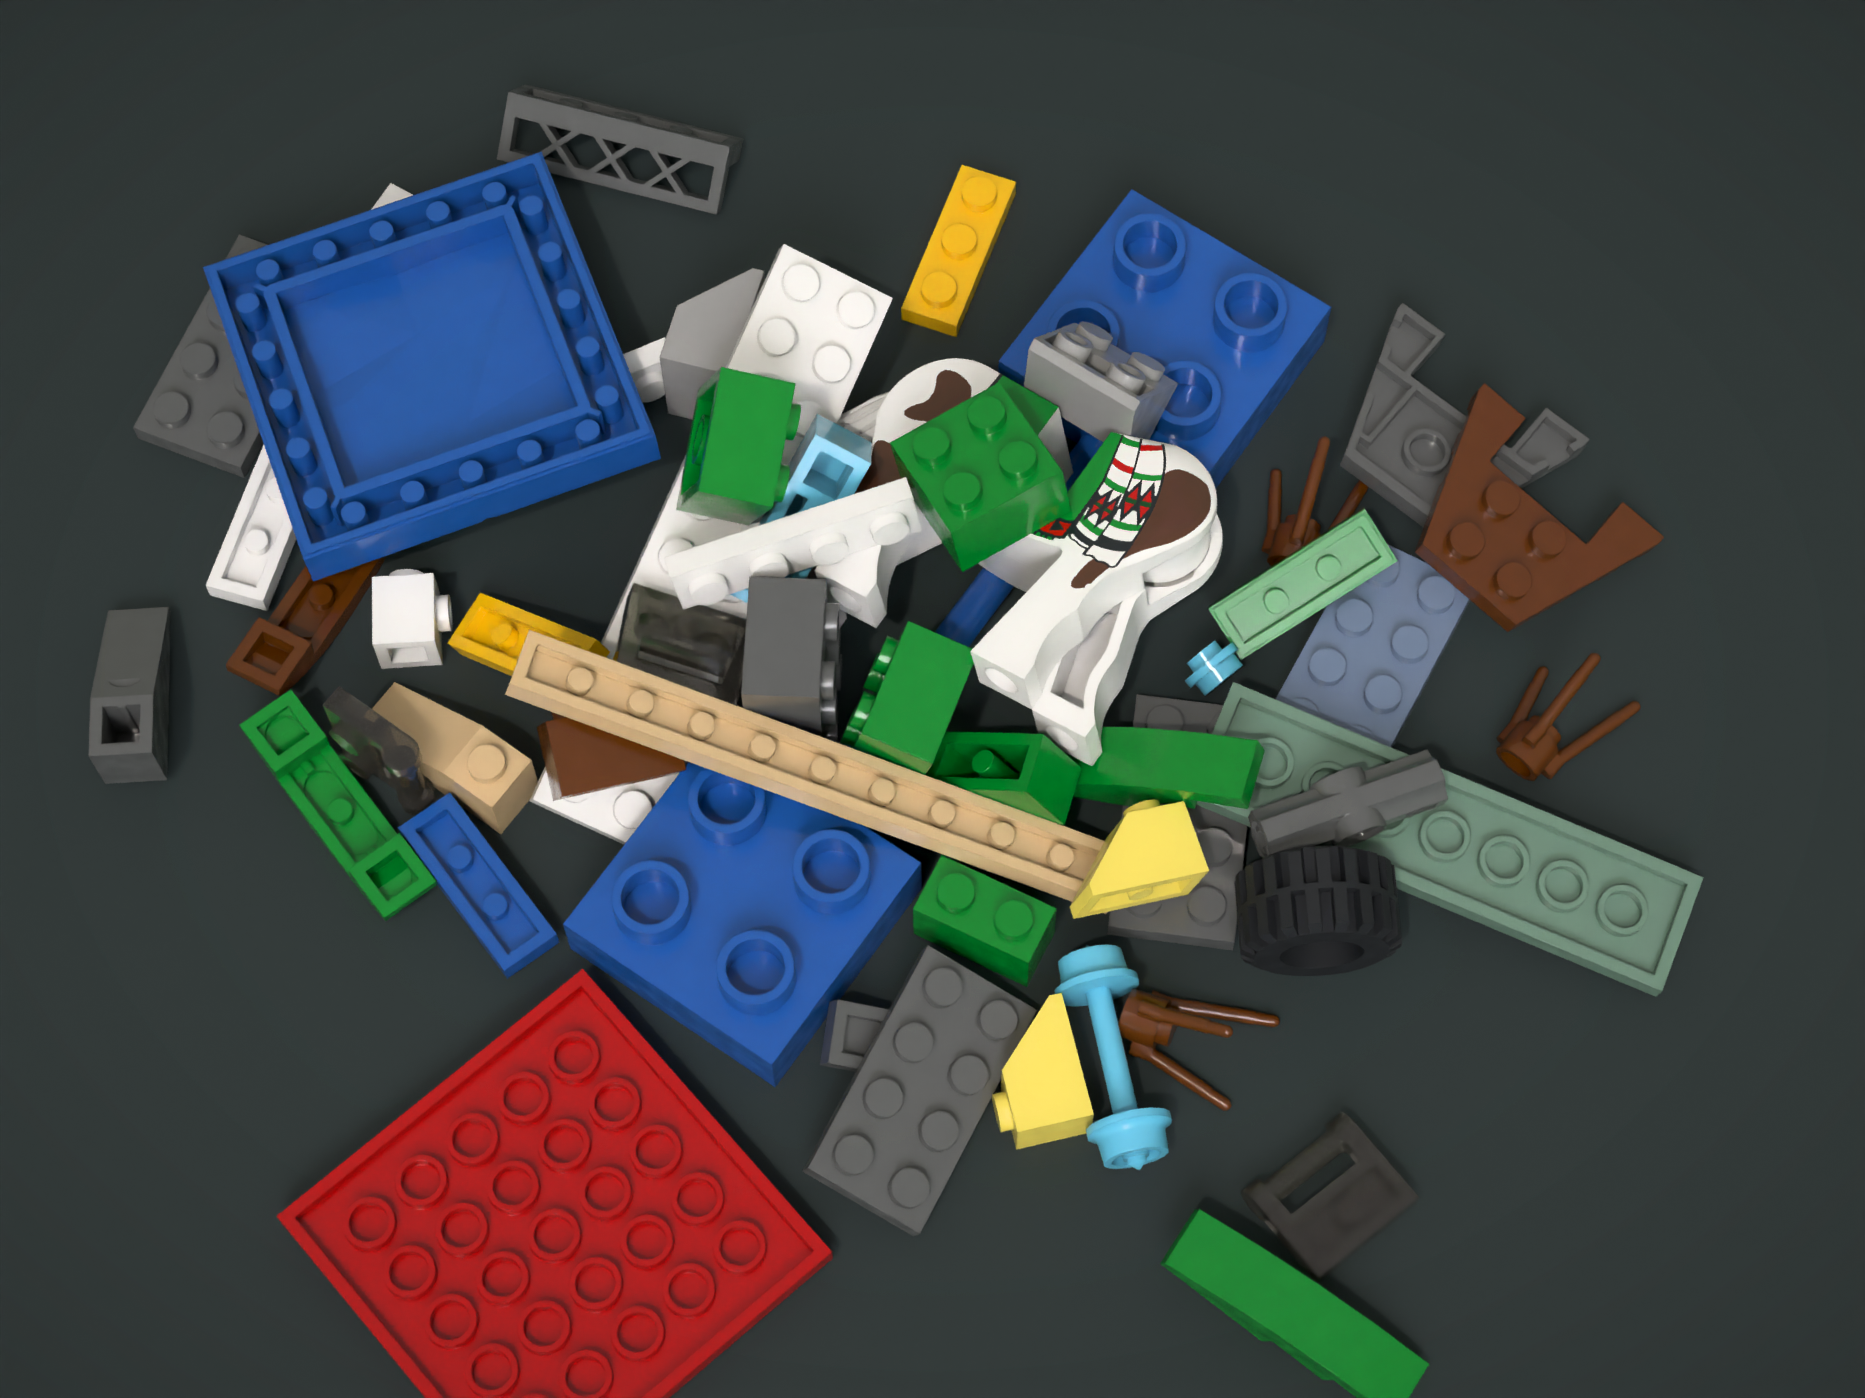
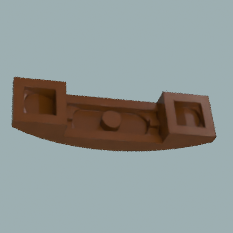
M386 556L314 582L307 566H305L268 621L260 617L255 621L226 663L227 671L278 696H282L311 669L338 636L372 584V577H376Z

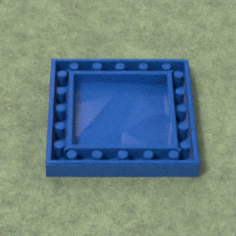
M542 152L203 267L303 560L313 582L478 524L487 518L512 512L661 459L656 435Z

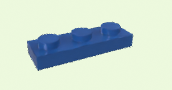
M450 792L398 827L400 834L437 881L439 888L507 979L560 943L556 932Z

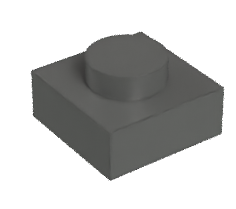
M839 999L830 1001L820 1065L856 1072L889 1009Z

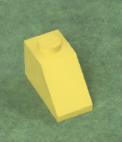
M1146 800L1130 806L1123 812L1124 817L1107 836L1070 905L1073 919L1184 896L1192 891L1209 872L1184 801L1161 806L1159 800Z
M1062 993L1048 996L1002 1069L1001 1092L992 1094L1000 1132L1012 1131L1016 1150L1086 1134V1129L1093 1123L1094 1113Z

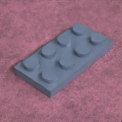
M1388 545L1398 561L1326 606L1276 700L1392 748L1471 600L1428 563Z

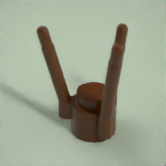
M1326 436L1318 440L1297 515H1288L1284 523H1281L1282 473L1279 469H1273L1270 472L1267 532L1261 549L1264 553L1268 554L1267 562L1270 566L1321 535L1319 533L1321 525L1314 519H1311L1310 516L1330 446V439ZM1360 480L1355 484L1328 530L1354 514L1368 491L1369 487Z
M1591 653L1540 717L1533 715L1526 721L1549 674V670L1545 666L1537 669L1510 722L1496 738L1500 743L1496 748V753L1504 765L1512 772L1528 781L1536 780L1540 774L1551 780L1565 763L1639 712L1641 709L1640 703L1632 701L1561 750L1558 749L1557 744L1561 740V735L1552 724L1599 664L1601 657L1598 653Z
M1133 988L1125 1002L1118 1024L1121 1037L1132 1041L1129 1055L1149 1061L1223 1111L1229 1110L1231 1108L1229 1099L1155 1049L1157 1043L1168 1047L1174 1037L1177 1026L1224 1038H1229L1233 1035V1028L1231 1026L1203 1017L1267 1027H1277L1280 1023L1279 1017L1254 1010L1174 998L1154 990L1152 993Z

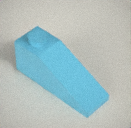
M816 414L789 463V481L783 501H774L773 508L763 515L759 525L853 495L871 465L872 442ZM812 567L789 574L785 578L806 579ZM749 588L730 595L748 603Z

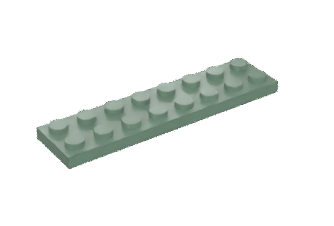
M1233 682L1212 734L1258 740L1265 750L1248 809L1197 801L1196 805L1251 827L1248 816L1252 810L1310 791V787L1314 783L1331 774L1352 767H1362L1364 771L1410 755ZM1442 768L1448 800L1444 805L1413 815L1410 818H1404L1387 824V828L1379 834L1355 845L1348 846L1374 852L1377 855L1388 858L1395 867L1397 889L1655 997L1663 991L1704 878Z

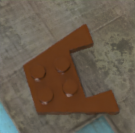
M1484 383L1470 399L1467 408L1469 412L1462 431L1455 440L1451 451V461L1444 480L1436 492L1415 553L1504 630L1509 632L1564 601L1596 580L1599 581L1631 560L1650 552L1662 541L1664 536L1628 505L1621 502L1586 543L1579 539L1491 463L1492 457L1526 418Z

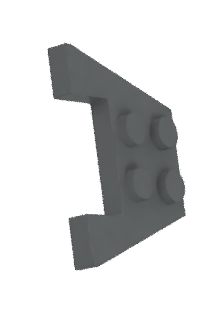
M1402 303L1392 320L1340 466L1424 528L1438 487L1444 480L1452 458L1451 451L1457 435L1462 431L1466 416L1413 378L1441 345L1445 333ZM1545 408L1512 448L1503 444L1490 461L1522 489L1578 457L1590 439L1551 410Z

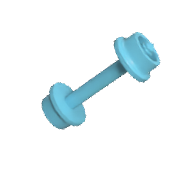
M1086 945L1085 948L1070 952L1058 961L1061 984L1054 990L1055 994L1062 993L1065 1006H1088L1113 1112V1115L1092 1123L1086 1129V1134L1089 1142L1097 1144L1104 1167L1109 1169L1133 1167L1140 1170L1144 1164L1154 1162L1169 1153L1165 1130L1172 1123L1170 1111L1164 1108L1150 1107L1138 1109L1113 1000L1130 993L1133 988L1139 985L1138 974L1136 971L1128 969L1120 947L1116 945Z

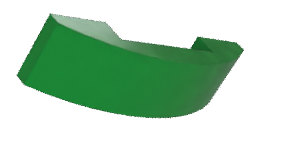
M291 689L239 724L251 745L304 819L385 921L437 885V881L400 833H396L331 747L325 733Z

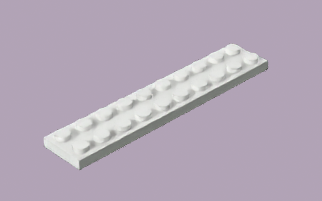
M785 244L779 248L725 368L796 383L792 402L801 405L800 420L793 441L785 440L781 464L789 465L816 414L836 424L838 423L893 298ZM684 458L601 644L610 651L607 656L608 659L715 698L746 630L747 603L729 594L717 603L696 605L683 610L670 579L664 557L759 525L763 515L750 525H744L676 510L685 463ZM544 767L529 801L619 843L625 844L679 773L553 801L546 767Z

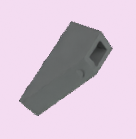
M169 607L108 610L90 697L88 754L105 784L167 780L171 610Z

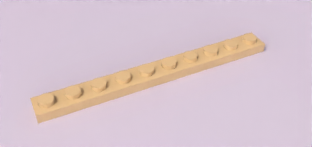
M529 630L505 695L1071 902H1073L1104 843L1103 840L532 630Z

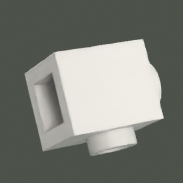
M400 569L391 572L389 576L372 577V645L381 669L443 665L442 632L452 631V604L450 595H440L434 573L424 574L414 569Z

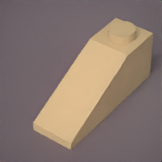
M396 682L393 683L356 726L357 733L443 794L447 795L450 792L461 807L499 834L503 833L528 803L538 783L532 760L484 726Z

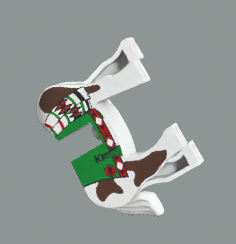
M952 358L923 365L901 379L891 391L875 396L841 414L838 425L872 442L871 465L854 494L901 479L890 442L998 382L1005 388L1060 466L1066 483L1073 474L1059 407L990 367L973 360ZM1110 432L1068 490L1071 512L978 563L992 574L1026 593L970 651L980 683L1032 709L1038 734H1044L1063 752L1090 766H1093L1102 754L1101 733L1104 718L1109 706L1123 688L1141 632L1151 619L1199 589L1209 579L1219 562L1223 545L1222 527L1216 513V489L1210 474L1203 464L1192 454L1178 446ZM916 503L922 531L907 535L903 540L892 545H877L847 555L843 560L835 564L812 567L806 579H826L828 603H839V628L847 619L846 613L877 628L887 614L888 590L895 567L942 544V541Z

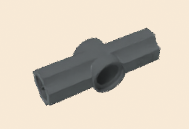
M1428 750L1364 771L1362 767L1348 768L1314 783L1310 787V791L1252 810L1248 816L1251 835L1259 855L1263 858L1279 852L1304 847L1328 846L1331 844L1342 847L1352 846L1379 834L1387 828V824L1404 818H1410L1413 815L1444 805L1448 800L1445 777L1437 759H1434Z

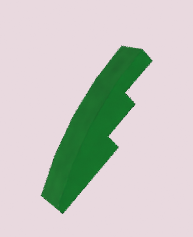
M1102 727V754L1093 766L1067 753L1065 754L1082 768L1073 795L1076 798L1129 807L1142 801L1155 799L1159 800L1162 804L1184 801L1186 807L1195 809L1197 801L1248 809L1265 750L1258 740L1140 727Z
M1201 1209L1193 1211L1160 1263L1260 1341H1272L1320 1379L1334 1380L1356 1398H1409L1429 1363L1321 1285Z

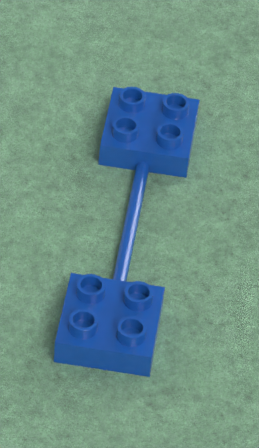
M1131 189L1001 357L998 364V373L1024 387L1028 350L1034 338L1072 323L1079 324L1082 321L1101 327L1113 337L1111 344L1130 355L1133 352H1139L1157 360L1165 367L1163 374L1178 383L1149 440L1175 445L1192 454L1207 469L1216 489L1324 343L1331 306ZM1061 417L1065 436L1077 443L1069 453L1073 474L1065 483L1068 492L1103 442ZM983 567L935 630V633L969 647L1014 586ZM688 762L686 770L679 773L566 919L563 926L571 950L776 1087L827 1018L829 1002L842 998L922 889L921 862L866 826Z

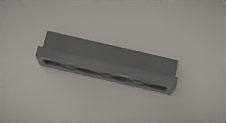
M525 84L508 92L497 160L512 162L535 154L515 149L521 118L539 123L552 144L541 151L550 173L717 215L721 212L729 167L740 159L743 138ZM555 127L571 132L561 137ZM579 134L593 136L607 158L592 168L579 165L565 143ZM610 141L625 144L626 146L616 151ZM635 147L649 150L662 172L649 181L635 179L620 157ZM556 150L562 160L547 157V155ZM665 155L681 158V160L671 165ZM690 161L713 166L714 170L709 196L688 192L675 171ZM611 164L617 174L601 169ZM666 177L673 188L656 183Z

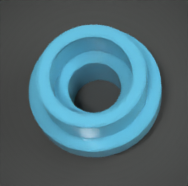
M1213 641L1186 663L1194 672L1185 680L1190 688L1196 685L1204 696L1209 694L1243 666L1234 654L1238 648L1232 642L1222 649L1216 641Z

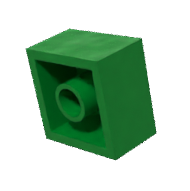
M721 367L698 389L676 510L750 525L763 514L769 512L773 508L774 501H783L790 474L789 465L781 464L785 440L793 441L798 429L801 405L792 402L796 383Z
M1000 382L890 442L900 478H907L915 503L962 572L1072 511L1062 469Z
M910 621L907 622L898 640L887 635L863 685V688L872 691L873 695L865 691L863 692L857 707L854 708L840 743L926 775L933 764L974 662L970 652L973 648Z

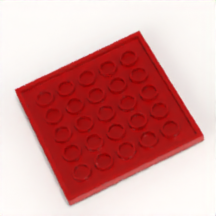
M584 969L560 986L276 1216L424 1398H670L833 1259V1253Z

